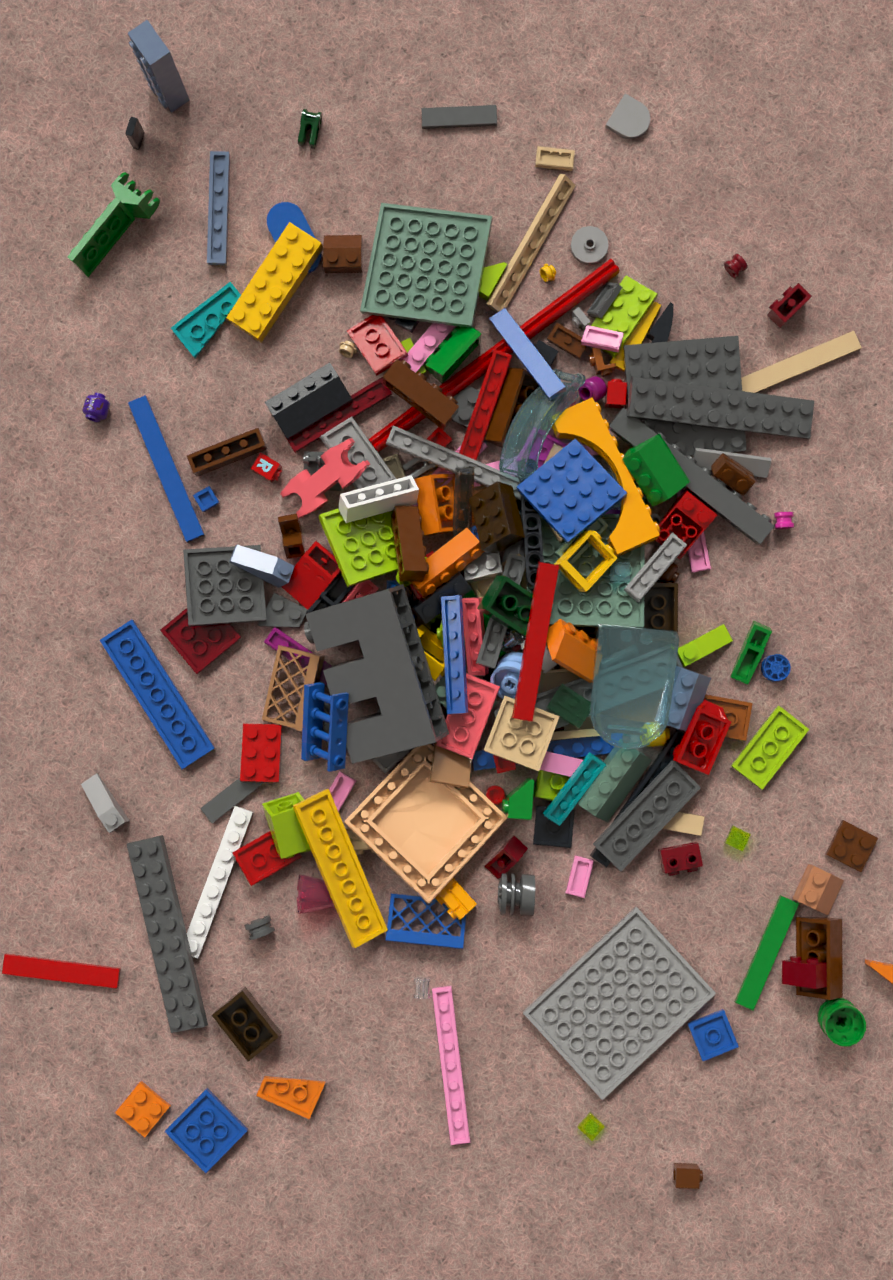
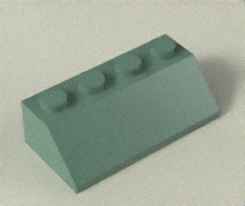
M620 738L604 760L606 766L578 801L579 806L608 823L652 759Z

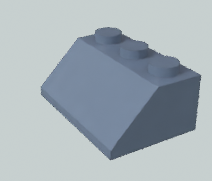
M675 665L656 721L686 731L697 707L704 700L711 677Z

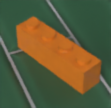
M465 528L425 559L429 564V572L425 575L422 582H410L422 597L425 598L434 593L443 583L448 582L456 573L462 571L474 559L479 558L485 551L481 549L480 541L468 528Z

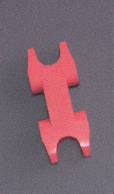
M352 438L331 447L322 454L321 458L325 465L313 475L305 469L293 477L280 494L283 498L293 493H297L301 497L302 506L296 512L298 519L319 510L328 503L329 500L324 493L336 483H339L342 489L348 487L360 478L370 465L368 460L362 461L357 465H353L347 457L348 451L355 443Z

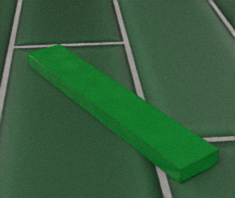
M781 895L779 896L734 1001L735 1003L754 1011L799 903Z

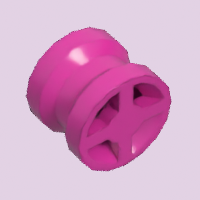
M794 512L774 513L776 518L775 529L794 528V523L792 522Z

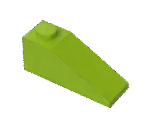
M723 624L676 648V652L682 666L685 667L733 640Z

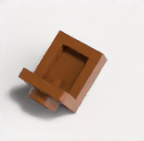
M592 349L591 355H589V362L591 367L594 366L596 375L607 376L612 374L616 364L604 365L601 349Z

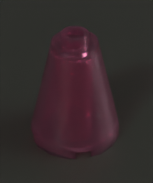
M299 875L297 883V911L299 914L335 907L323 879Z

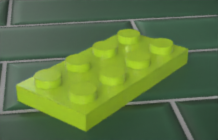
M627 275L620 283L623 288L602 319L596 318L591 325L624 333L619 352L658 297L656 292ZM601 349L614 358L618 355V352Z
M778 705L731 766L759 789L763 790L809 731V728Z

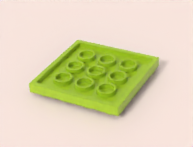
M339 509L325 512L318 516L347 587L398 570L391 522L393 511L345 523Z

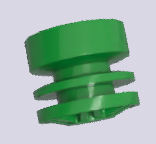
M845 998L826 1000L820 1006L817 1013L818 1024L833 1043L839 1046H852L863 1038L866 1032L865 1018L849 1000Z

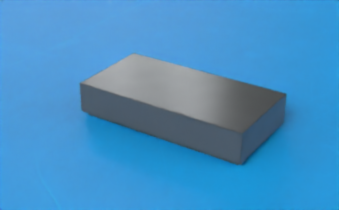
M607 282L587 313L591 317L602 319L623 287L619 283Z

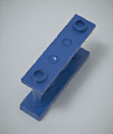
M321 682L304 685L301 759L309 761L323 758L328 761L327 771L329 772L345 769L349 693L345 692L329 696L324 694L325 684ZM324 702L330 704V715L323 712ZM323 721L329 723V733L322 731ZM322 739L329 742L328 752L322 750Z

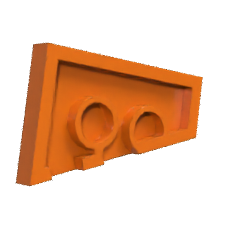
M264 1076L256 1096L310 1119L326 1081Z

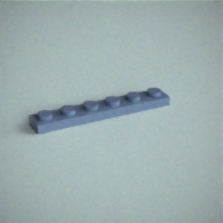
M210 151L208 265H227L230 153L225 151Z

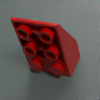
M685 489L658 524L660 536L656 541L662 545L671 533H674L687 544L677 556L680 560L715 519L717 514Z
M315 541L295 565L289 583L281 587L308 610L319 599L320 594L341 573L335 556Z

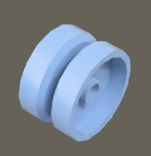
M510 652L503 655L492 673L490 681L500 686L497 695L502 699L504 696L515 699L523 656L521 652Z

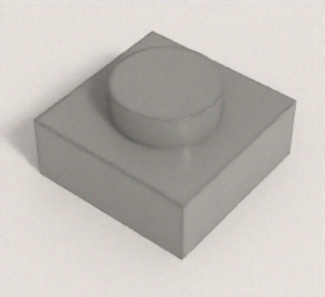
M579 307L572 312L571 320L573 324L584 331L591 321Z

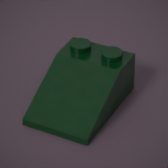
M505 575L496 576L477 609L526 638L533 594Z

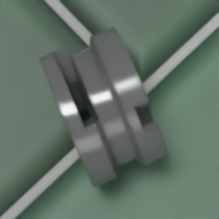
M270 915L253 920L251 924L247 923L244 925L245 929L251 934L249 940L263 937L275 931L274 927H270Z

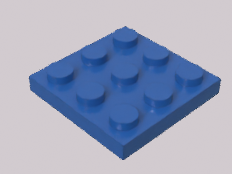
M206 1088L165 1130V1133L207 1173L248 1131V1128Z

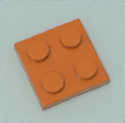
M140 1081L115 1113L143 1137H146L171 1105Z

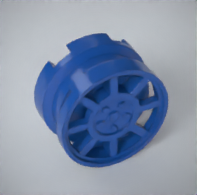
M780 654L767 656L761 664L762 675L769 681L784 680L791 670L789 660Z

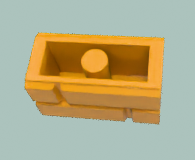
M454 878L435 897L441 905L444 903L449 908L447 912L454 920L456 918L461 920L477 905Z

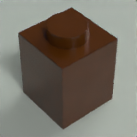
M674 1163L673 1183L675 1187L699 1189L700 1182H703V1171L700 1170L699 1166L694 1163Z

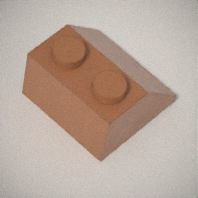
M808 864L792 899L828 915L844 880Z

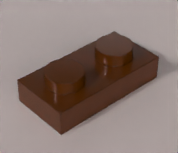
M556 323L547 338V341L577 359H580L587 347L582 345L581 336L559 323Z

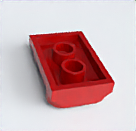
M704 700L697 707L681 743L674 748V761L709 775L731 725V721L726 717L723 707Z

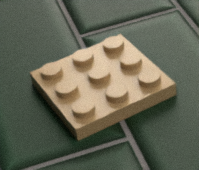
M504 696L484 751L539 772L560 716L535 707L533 721L514 719L512 714L515 699Z

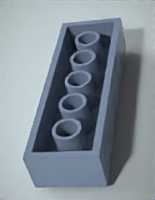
M144 21L128 32L131 40L128 43L137 58L136 60L148 82L149 88L154 94L156 93L163 108L166 109L168 107L172 113L190 99L170 51L149 21Z

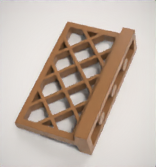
M278 645L262 720L302 731L304 685L320 681L325 659L324 655ZM282 651L289 652L293 659L285 664L281 658ZM302 656L310 657L309 664L305 668H302L297 660ZM292 662H295L300 670L294 675H291L286 667ZM284 669L289 678L280 682L277 674L278 671ZM302 673L305 681L303 685L298 687L293 678ZM290 680L295 690L287 694L282 685ZM279 687L284 697L276 701L273 691ZM297 692L301 699L300 703L294 706L289 696ZM286 699L291 708L283 713L278 703ZM273 706L277 708L280 714L276 718L268 717L269 709ZM292 710L296 715L295 724L289 722L285 716Z

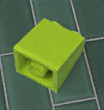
M299 792L262 803L276 851L281 859L291 858L300 852L311 851L293 809V805L304 800Z

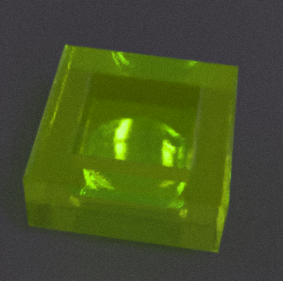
M732 825L724 843L743 852L751 834Z
M589 1112L577 1127L593 1141L604 1129L605 1125Z

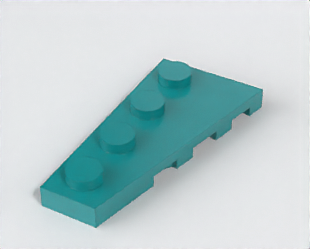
M231 282L171 327L172 331L194 359L225 322L226 317L241 296Z

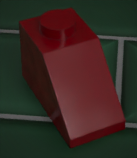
M513 836L484 867L499 879L502 873H506L521 859L528 848L516 836Z

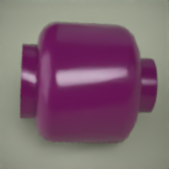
M592 376L580 383L578 391L583 401L593 398L594 402H597L604 398L607 387L600 377Z

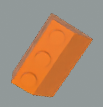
M455 473L427 475L414 479L419 488L417 502L419 514L422 517L421 528L424 531V536L464 530L465 526ZM449 478H452L447 485L442 486ZM444 479V481L441 482V483H439V482L437 481V480Z
M559 619L548 628L546 643L552 661L589 683L593 682L603 656L600 649L601 644L596 638L589 637L583 630L576 629L570 622L567 623Z

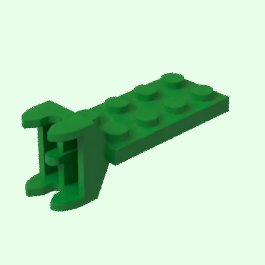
M126 172L120 174L111 184L116 197L107 205L104 212L95 220L92 227L83 235L80 242L68 255L69 260L87 277L92 274L133 223L134 217L150 219L160 204V199L158 198L151 200L154 193L152 190L149 189L141 195L140 190L136 189L134 191L136 183L133 180L125 185L129 174Z

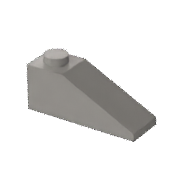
M98 773L81 784L98 818L109 833L114 832L130 821Z

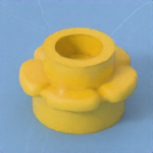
M547 263L544 264V267L539 270L541 278L545 282L554 281L556 276L555 268Z

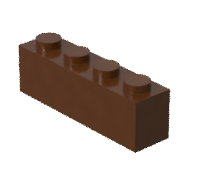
M255 428L189 454L187 459L193 474L198 477L265 451L268 448L259 428Z
M395 505L391 514L400 581L422 582L425 575L429 572V564L425 560L426 546H423L424 531L420 527L422 517L418 513L417 506Z

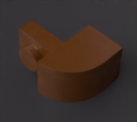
M297 513L279 516L278 522L282 533L286 558L303 556L305 554V546Z

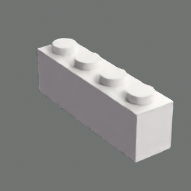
M412 475L340 494L338 509L345 523L393 511L395 505L411 506L417 504L419 488Z

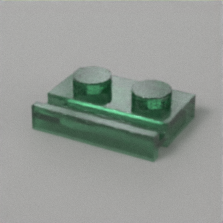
M561 684L546 708L580 729L595 705L564 684Z

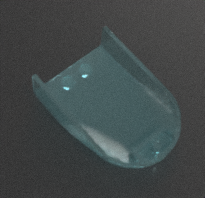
M598 624L590 716L594 729L610 745L622 749L642 748L649 745L650 742L659 737L665 730L670 716L679 646L677 632Z

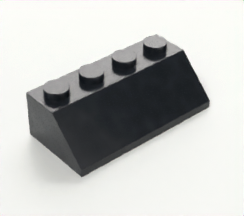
M328 363L265 401V404L287 440H290L351 403L353 399L331 363Z

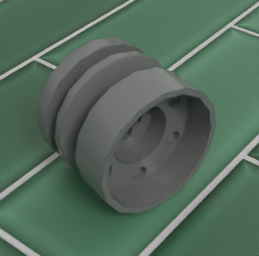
M506 873L501 874L497 897L500 915H505L506 906H509L510 915H513L515 906H519L521 916L534 915L535 875L522 874L520 883H516L514 874H511L510 882H507Z

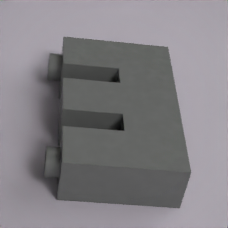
M403 584L306 614L307 622L304 624V632L307 640L311 644H315L317 652L359 640L364 657L343 662L323 670L330 695L347 692L349 693L348 704L376 697L381 712L356 718L347 723L346 755H350L352 764L435 743L449 734Z

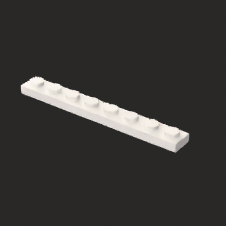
M234 806L187 932L191 954L195 958L200 957L236 859L232 852L241 847L253 815L252 811L238 806Z

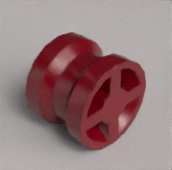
M739 254L733 255L732 260L724 263L725 270L733 278L738 277L739 272L745 271L748 268L746 261Z

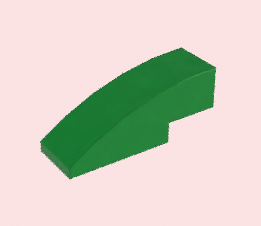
M753 621L730 675L731 678L749 684L772 633L770 627Z

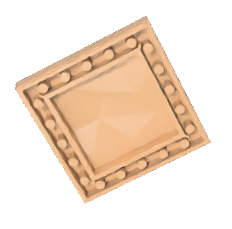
M431 744L414 748L343 822L427 904L438 895L507 819L506 815L470 781L467 789L430 782L434 750Z

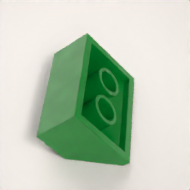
M457 326L451 333L452 337L448 341L445 339L438 348L440 350L435 355L432 353L426 359V370L440 383L443 384L481 343L482 334L476 329Z
M660 433L627 450L622 459L652 507L668 500L690 482Z
M526 778L506 796V800L502 801V811L507 818L532 820L533 779Z

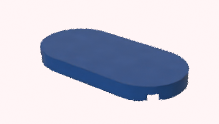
M281 202L274 205L268 212L267 226L275 243L289 222L315 238L303 212L297 205L290 202ZM322 252L315 260V262L309 269L308 273H311L318 268L321 261Z

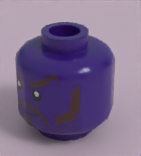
M95 393L86 397L82 409L86 419L98 423L100 420L106 419L110 402L105 399V395Z

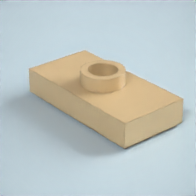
M537 146L535 167L573 171L575 150Z

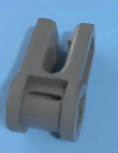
M417 457L402 466L405 471H409L410 469L413 470L420 463H424L423 467L409 475H412L413 479L419 478L438 468V466Z

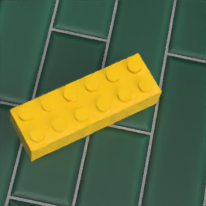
M289 222L226 317L228 321L262 343L304 280L309 269L323 251L322 243Z

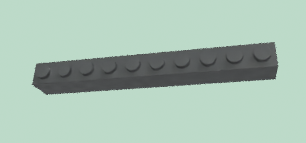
M624 408L618 412L609 424V430L632 448L660 433L652 431L650 429L652 426L645 420L640 421L635 417H627V409L625 410ZM660 433V435L662 436L663 440L665 441L667 438H666L663 434ZM665 441L690 480L683 488L687 489L755 544H761L774 528V525L771 523L772 520L765 514L760 515L757 513V508L751 503L747 502L746 504L741 500L742 496L736 491H729L724 482L711 477L712 473L708 469L698 467L696 465L697 461L689 455L687 457L681 453V448L674 443L670 445Z

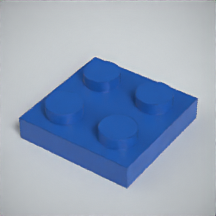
M723 1009L687 1023L702 1061L739 1047Z

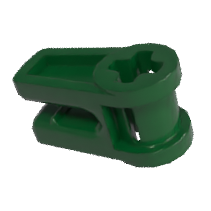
M307 109L302 110L298 136L299 146L305 145L307 130L311 128L309 145L311 148H316L318 133L322 123V112L313 113L308 112Z

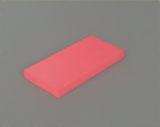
M466 673L468 713L448 714L445 721L449 734L437 741L436 745L473 759L500 686Z

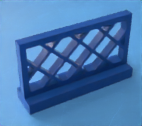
M391 894L386 941L463 949L466 915L462 918L461 924L458 921L459 919L456 918L445 927L439 920V917L449 910L445 904L442 905L446 910L436 916L430 908L435 903H439L435 898L431 901L433 903L428 906L419 896ZM394 898L403 899L407 906L398 912L394 907ZM406 899L413 901L409 904ZM416 901H422L426 906L419 914L411 907ZM409 907L416 916L407 923L400 914ZM393 910L397 913L394 917H392ZM426 910H429L435 919L426 925L419 916ZM399 916L405 925L399 930L391 929L392 920ZM418 918L424 925V928L419 932H414L409 924ZM437 920L444 929L438 934H433L428 926ZM455 922L461 928L460 936H452L447 930ZM408 927L410 931H405L403 929ZM427 929L429 933H424L422 931ZM446 931L448 935H442V933Z

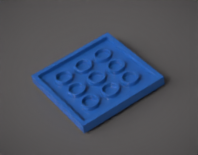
M576 439L571 441L516 487L519 493L567 544L571 543L627 496V492Z

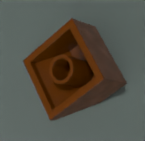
M324 235V272L363 273L362 235Z

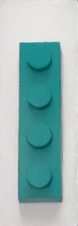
M589 752L543 814L560 826L606 766L605 762Z

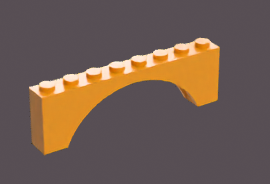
M590 398L551 415L549 423L557 438L576 439L578 442L596 451L611 467L618 484L627 492V496L621 500L620 516L616 528L607 539L608 545L615 551V556L619 557L656 540L660 536V528L657 522H653L650 516L652 515L651 509L647 504H644L642 500L643 493L639 487H636L634 477L622 460L624 455L619 453L617 440L614 436H611L609 424L600 414V405L598 402H594L593 398Z

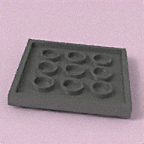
M261 545L243 546L261 552ZM235 546L183 550L189 627L266 621L263 579L229 562Z

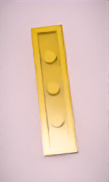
M654 301L625 345L642 343L661 304ZM622 348L616 358L613 357L609 364L615 363L616 368L625 372L624 351Z

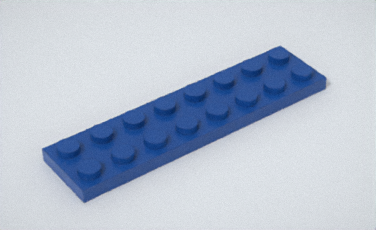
M133 619L100 639L103 647L181 769L186 768L215 749L213 743Z

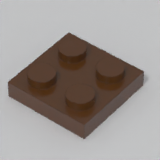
M842 820L825 854L862 872L878 838Z

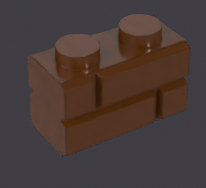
M724 453L711 466L713 475L741 495H745L756 482L752 472L735 460L730 459Z

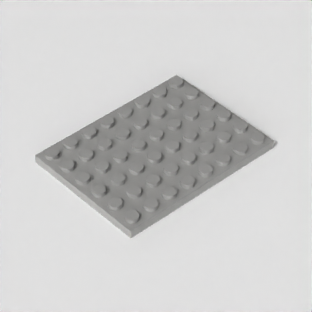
M635 906L523 1011V1014L603 1100L716 993Z

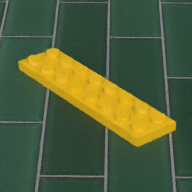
M325 789L293 805V809L352 948H357L386 932L388 929L329 789Z

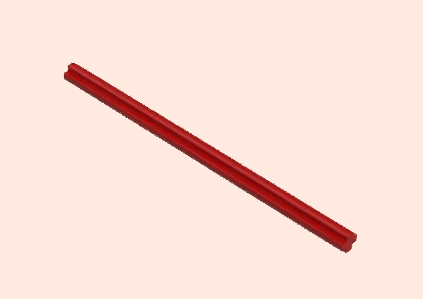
M609 259L519 327L530 340L619 274V267L615 265L612 259ZM502 339L439 387L443 390L441 393L446 397L449 395L454 397L486 373L494 349L508 354L513 353L505 340ZM411 407L368 440L378 453L388 446L386 442L393 425L408 431L423 420L425 416Z

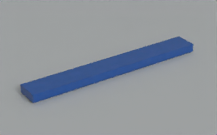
M144 395L128 402L186 542L204 536L205 534L147 396Z

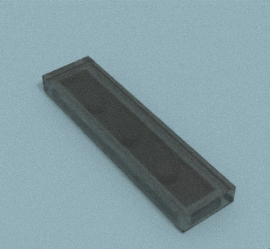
M475 467L455 468L452 539L465 528L472 532V508L469 498L473 496Z

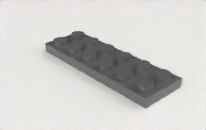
M672 760L598 837L593 845L619 871H622L701 787Z

